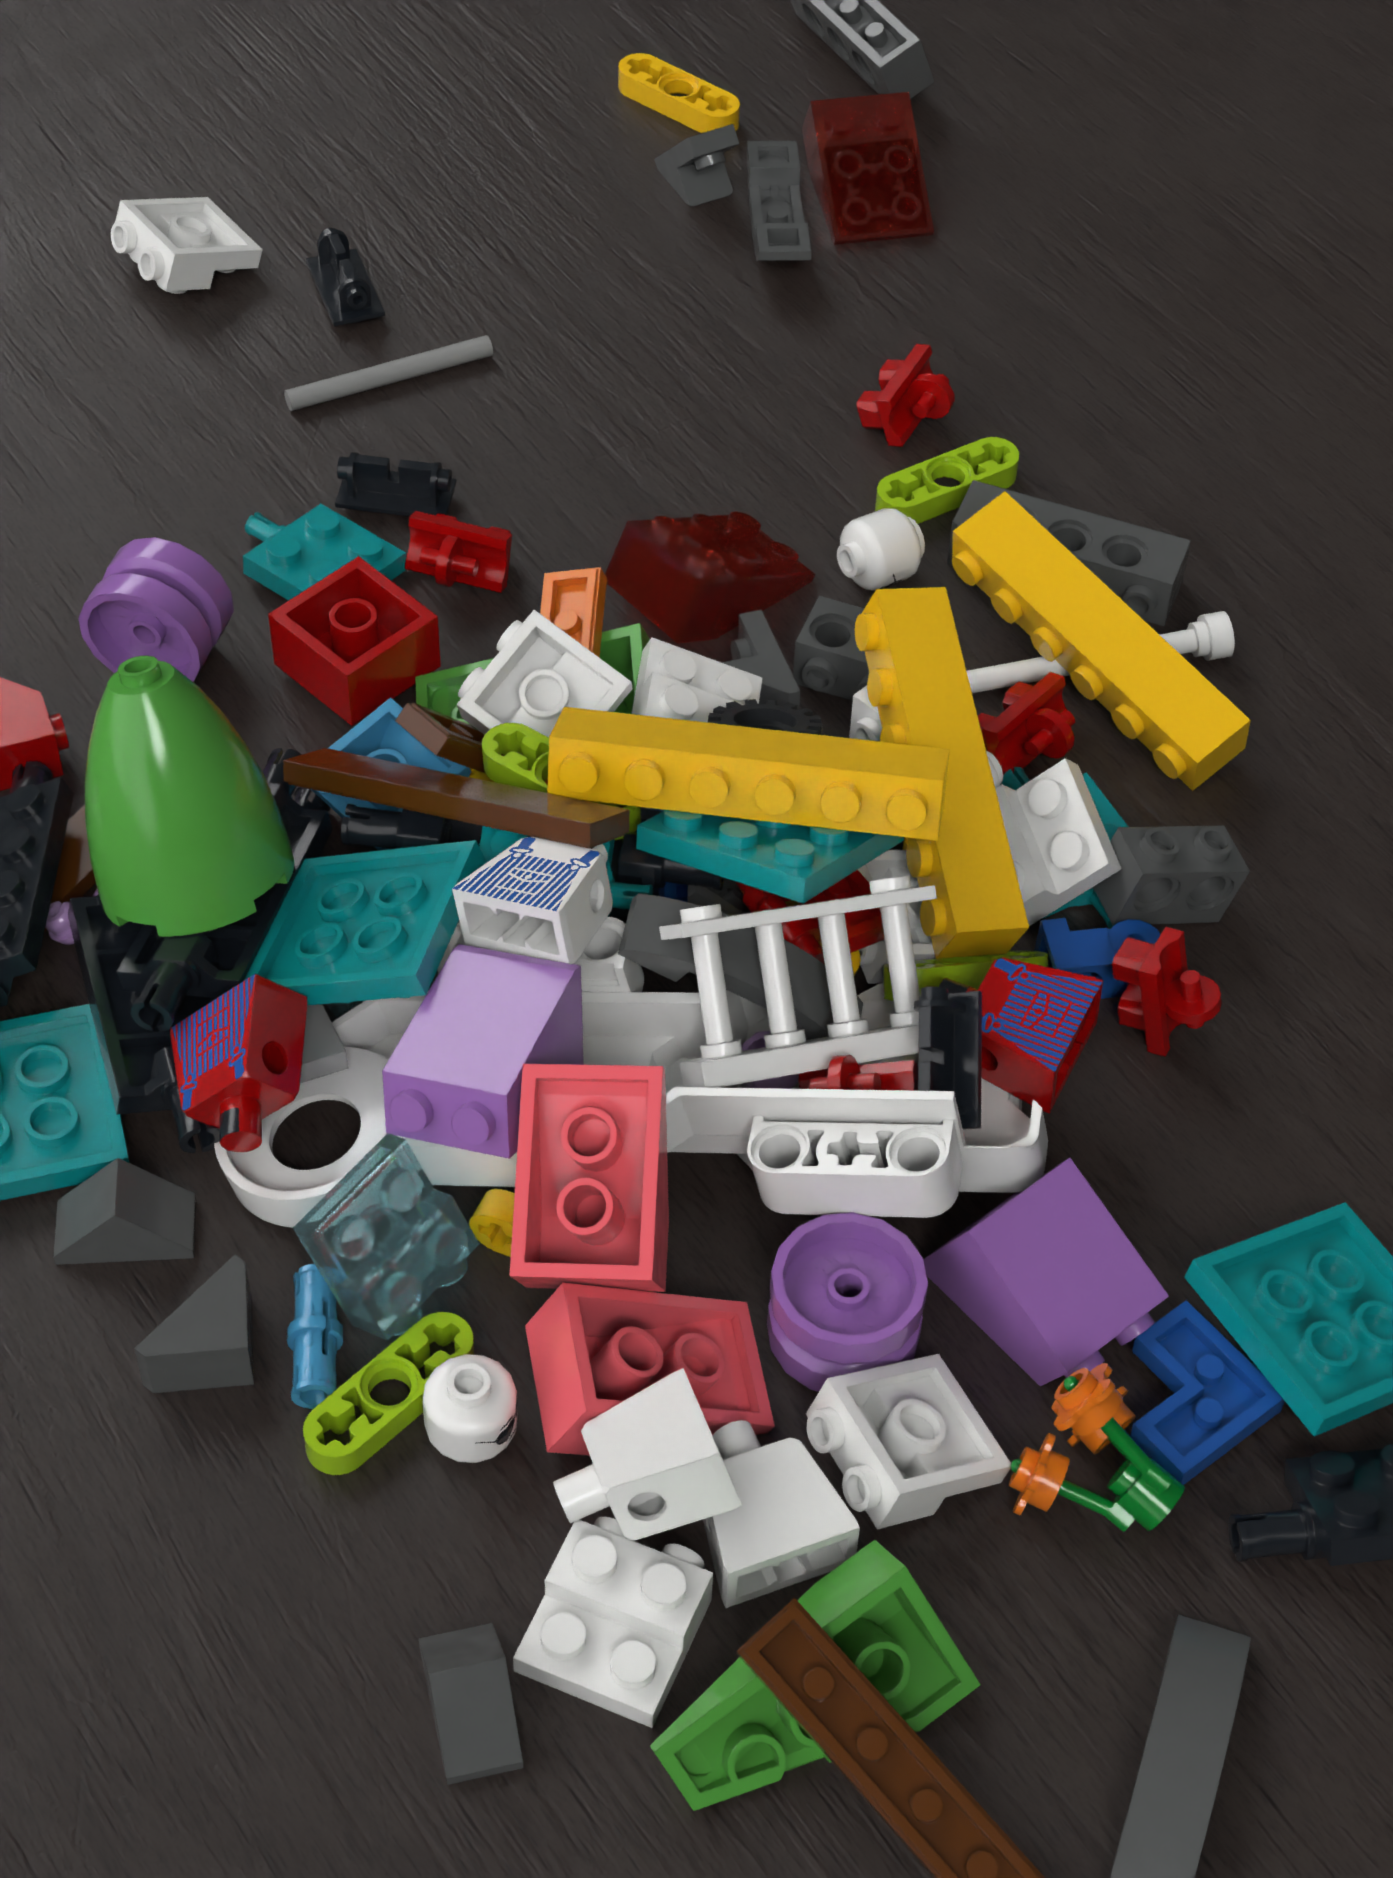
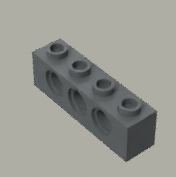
M790 0L795 14L894 109H897L934 83L921 40L878 0Z
M972 481L952 522L947 565L953 566L951 561L953 530L1006 491L1144 621L1165 626L1183 582L1191 540L979 481Z

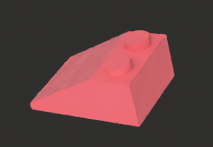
M523 1064L510 1277L526 1288L557 1289L562 1283L638 1291L666 1292L669 1201L665 1068L663 1066Z
M562 1283L525 1325L548 1453L590 1456L581 1433L586 1422L684 1368L712 1435L724 1425L739 1420L750 1422L755 1435L768 1433L775 1427L747 1302Z

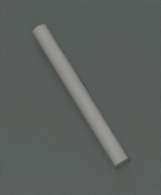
M484 335L287 389L284 391L286 404L290 411H295L493 356V346L489 336Z

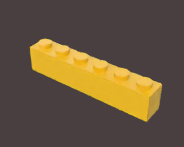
M1006 491L953 530L951 561L958 576L970 586L976 584L991 598L994 609L1002 619L1010 624L1016 622L1029 634L1031 642L1038 653L1050 662L1056 660L1070 674L1073 684L1084 697L1089 700L1096 698L1111 713L1115 725L1126 737L1139 739L1153 753L1156 764L1168 777L1172 779L1179 778L1194 791L1245 749L1251 720Z
M946 587L876 589L863 612L856 618L855 641L858 649L864 651L869 669L867 692L872 706L878 708L882 725L880 742L950 749L944 809L938 841L908 838L906 859L911 876L917 878L919 887L935 885L937 899L924 900L921 903L920 922L922 930L926 936L931 937L936 959L1007 954L1028 930L1029 924Z
M564 707L549 736L547 793L591 802L938 841L944 809L950 749Z

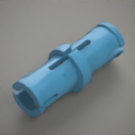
M308 1264L300 1267L299 1273H294V1320L287 1327V1344L293 1351L291 1399L296 1405L309 1409H314L337 1389L336 1354L337 1350L343 1345V1325L337 1320V1285L339 1284V1275L333 1267L324 1264Z

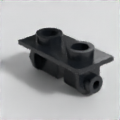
M335 228L323 230L317 242L318 256L306 258V263L333 325L359 323L364 320L385 316V311L357 249L349 250V241L344 232Z
M351 452L349 457L340 456L338 460L337 478L343 480L335 501V507L410 516L415 511L432 515L437 513L447 515L455 490L456 479L452 478L451 469L442 468L441 462L427 463L400 459L399 472L390 471L389 458L360 455L357 452Z
M945 987L921 988L919 1000L914 1002V1010L919 1012L918 1091H954L962 1129L981 1128L982 992L949 993V989Z

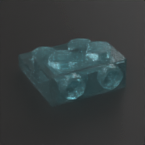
M387 1133L293 1227V1230L351 1324L387 1341L392 1335H402L422 1318L420 1306L438 1287L450 1286L458 1282L466 1274L468 1269L466 1258L479 1245L453 1196L434 1189L407 1140Z

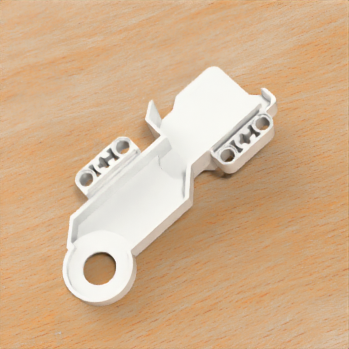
M607 917L575 963V965H581L584 1065L663 1066L666 1079L667 1153L737 1154L752 1169L763 1203L774 1212L804 1215L854 1212L866 1216L928 1218L940 1215L951 1208L959 1192H1022L1044 1174L1048 1136L1042 1107L1033 1100L1031 1118H1029L1021 1111V1099L982 1078L981 1128L964 1130L962 1129L954 1091L799 1089V1083L791 1089L747 1088L743 1084L719 1088L683 1087L679 1062L702 1058L700 1046L707 1044L699 993L642 992L644 973L641 965L618 955L625 923L614 917ZM460 922L457 924L437 969L438 973L441 971L452 950L459 944L465 945ZM883 981L857 995L863 1002L860 1019H867L869 1030L890 1026L889 1014L895 1013L894 1001L884 999ZM726 990L734 1040H741L742 1045L756 1032L770 1031L767 1009ZM426 995L410 998L366 1000L334 1020L332 1024L346 1050L348 1069L300 1083V1089L294 1101L262 1119V1143L257 1149L248 1152H232L224 1149L220 1142L214 1143L220 1167L235 1195L248 1211L260 1219L275 1225L292 1228H311L333 1224L362 1212L388 1193L402 1175L407 1184L515 1187L517 1152L508 1159L386 1133L382 1070ZM919 1053L858 1063V1065L914 1060L918 1065ZM336 1100L352 1106L359 1113L361 1127L355 1143L347 1153L333 1163L317 1169L297 1170L281 1164L274 1157L272 1150L274 1135L284 1119L298 1108L316 1101Z

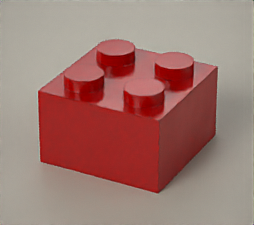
M359 556L268 613L274 664L351 726L371 714L390 697L393 699L416 684V676L432 673L441 667L438 616Z

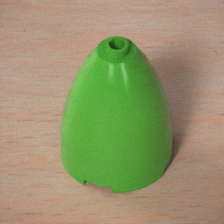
M137 656L121 663L118 671L110 677L96 711L88 746L85 774V821L89 854L103 910L107 917L119 927L129 921L144 925H155L159 937L197 934L237 922L255 913L257 910L254 900L263 895L276 883L288 884L294 870V856L280 810L266 778L247 744L221 709L199 686L167 662L158 661L153 656Z

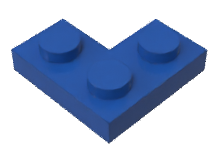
M1187 1300L1135 1338L1132 1352L1174 1394L1133 1423L1130 1437L1149 1458L1151 1457L1183 1485L1280 1413L1285 1401L1266 1377Z

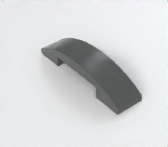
M747 141L749 208L756 259L758 261L811 260L812 251L808 223H804L800 193V160L797 141Z
M638 893L631 901L618 955L675 982L688 972L696 975L691 937L661 940L659 927L681 923L680 910L701 906L676 899ZM722 913V917L731 916V915ZM755 927L718 932L726 990L767 1009ZM784 940L797 1029L805 1030L806 1040L828 1037L827 1024L833 1023L825 965L804 950ZM857 996L859 1014L861 1018L863 1002Z
M1178 1614L1110 1878H1195L1232 1731L1251 1637Z

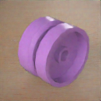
M153 537L134 539L118 550L107 567L103 580L96 584L84 603L78 619L82 638L89 649L113 673L118 671L121 663L130 658L153 656L158 661L171 664L193 682L206 662L212 647L216 645L234 612L229 587L222 575L206 559L179 543Z
M851 1212L822 1215L802 1224L779 1246L771 1270V1299L768 1305L767 1329L771 1351L788 1375L810 1390L819 1392L827 1378L914 1359L921 1333L922 1313L926 1301L928 1281L923 1257L908 1236L882 1219Z

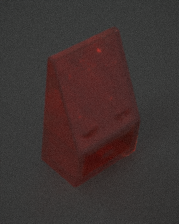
M909 92L810 101L802 133L810 177L833 244L933 235V222Z
M733 511L729 515L708 516L697 513L692 517L669 518L666 516H656L654 519L627 521L605 573L607 584L676 643L717 639L739 626V614L766 610L811 583L816 574L798 560L799 555L794 549L785 544L775 542L760 530L761 524L758 520L738 511Z

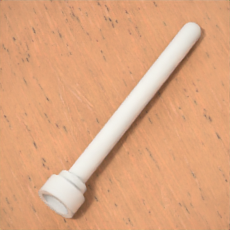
M1225 611L1199 615L1197 622L1189 623L1186 630L1159 634L1178 653L1192 652L1194 657L1203 656L1207 661L1231 657L1234 653V631L1230 618ZM1043 657L967 671L972 694L1010 687L1018 681L1023 683L1040 681L1049 672L1063 676L1070 674L1056 660L1050 662Z

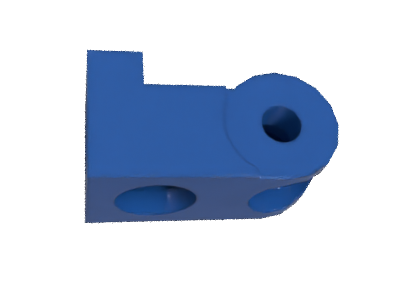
M1066 918L1041 920L1034 951L1048 953V967L1103 980L1101 999L1121 997L1129 983L1114 979L1112 961L1127 937L1155 944L1161 934L1151 924L1133 919L1120 921L1111 929L1097 928L1077 931L1069 930Z

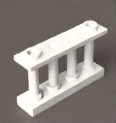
M909 875L869 881L871 894L725 917H722L721 904L680 910L681 923L660 926L661 940L691 937L707 1043L700 1046L702 1058L679 1062L683 1087L719 1088L828 1069L832 1058L840 1055H852L857 1063L919 1053V1012L914 1010V1002L919 1000L920 991L907 903L937 899L935 885L911 888ZM880 907L895 1013L889 1014L890 1026L869 1030L867 1019H860L845 913ZM818 917L833 1023L827 1024L828 1037L806 1040L805 1030L797 1029L782 922ZM755 927L770 1034L764 1035L766 1047L742 1051L741 1040H734L718 932Z

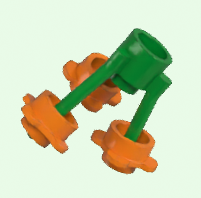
M1102 1363L1091 1371L1087 1368H1081L1069 1375L1056 1389L1054 1394L1056 1400L1051 1408L1058 1415L1053 1424L1059 1431L1067 1430L1070 1427L1073 1429L1071 1431L1073 1435L1067 1440L1071 1447L1082 1441L1095 1455L1112 1443L1126 1458V1461L1116 1471L1107 1485V1488L1116 1495L1114 1501L1112 1502L1064 1479L1070 1458L1051 1450L1056 1435L1048 1433L1039 1451L1026 1446L1019 1459H1014L1011 1462L1010 1467L1013 1473L1008 1486L1020 1491L1013 1508V1513L1020 1516L1027 1503L1047 1512L1058 1494L1105 1516L1122 1532H1125L1134 1520L1149 1532L1169 1514L1181 1498L1185 1486L1151 1457L1149 1458L1125 1431L1136 1415L1123 1402V1397L1128 1393V1390L1124 1386L1116 1390L1115 1384L1111 1379H1108L1112 1373V1368L1107 1363Z

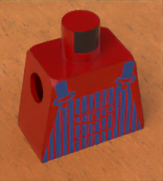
M1000 958L992 963L978 989L944 978L939 987L948 988L949 993L982 992L981 1078L1030 1105L1035 1100L1044 1112L1050 1114L1097 1024L1103 980L1008 958Z
M257 974L247 978L171 1027V1043L181 1109L187 1117L219 1128L221 1146L232 1152H248L257 1149L262 1143V1119L294 1101L300 1089L307 997Z

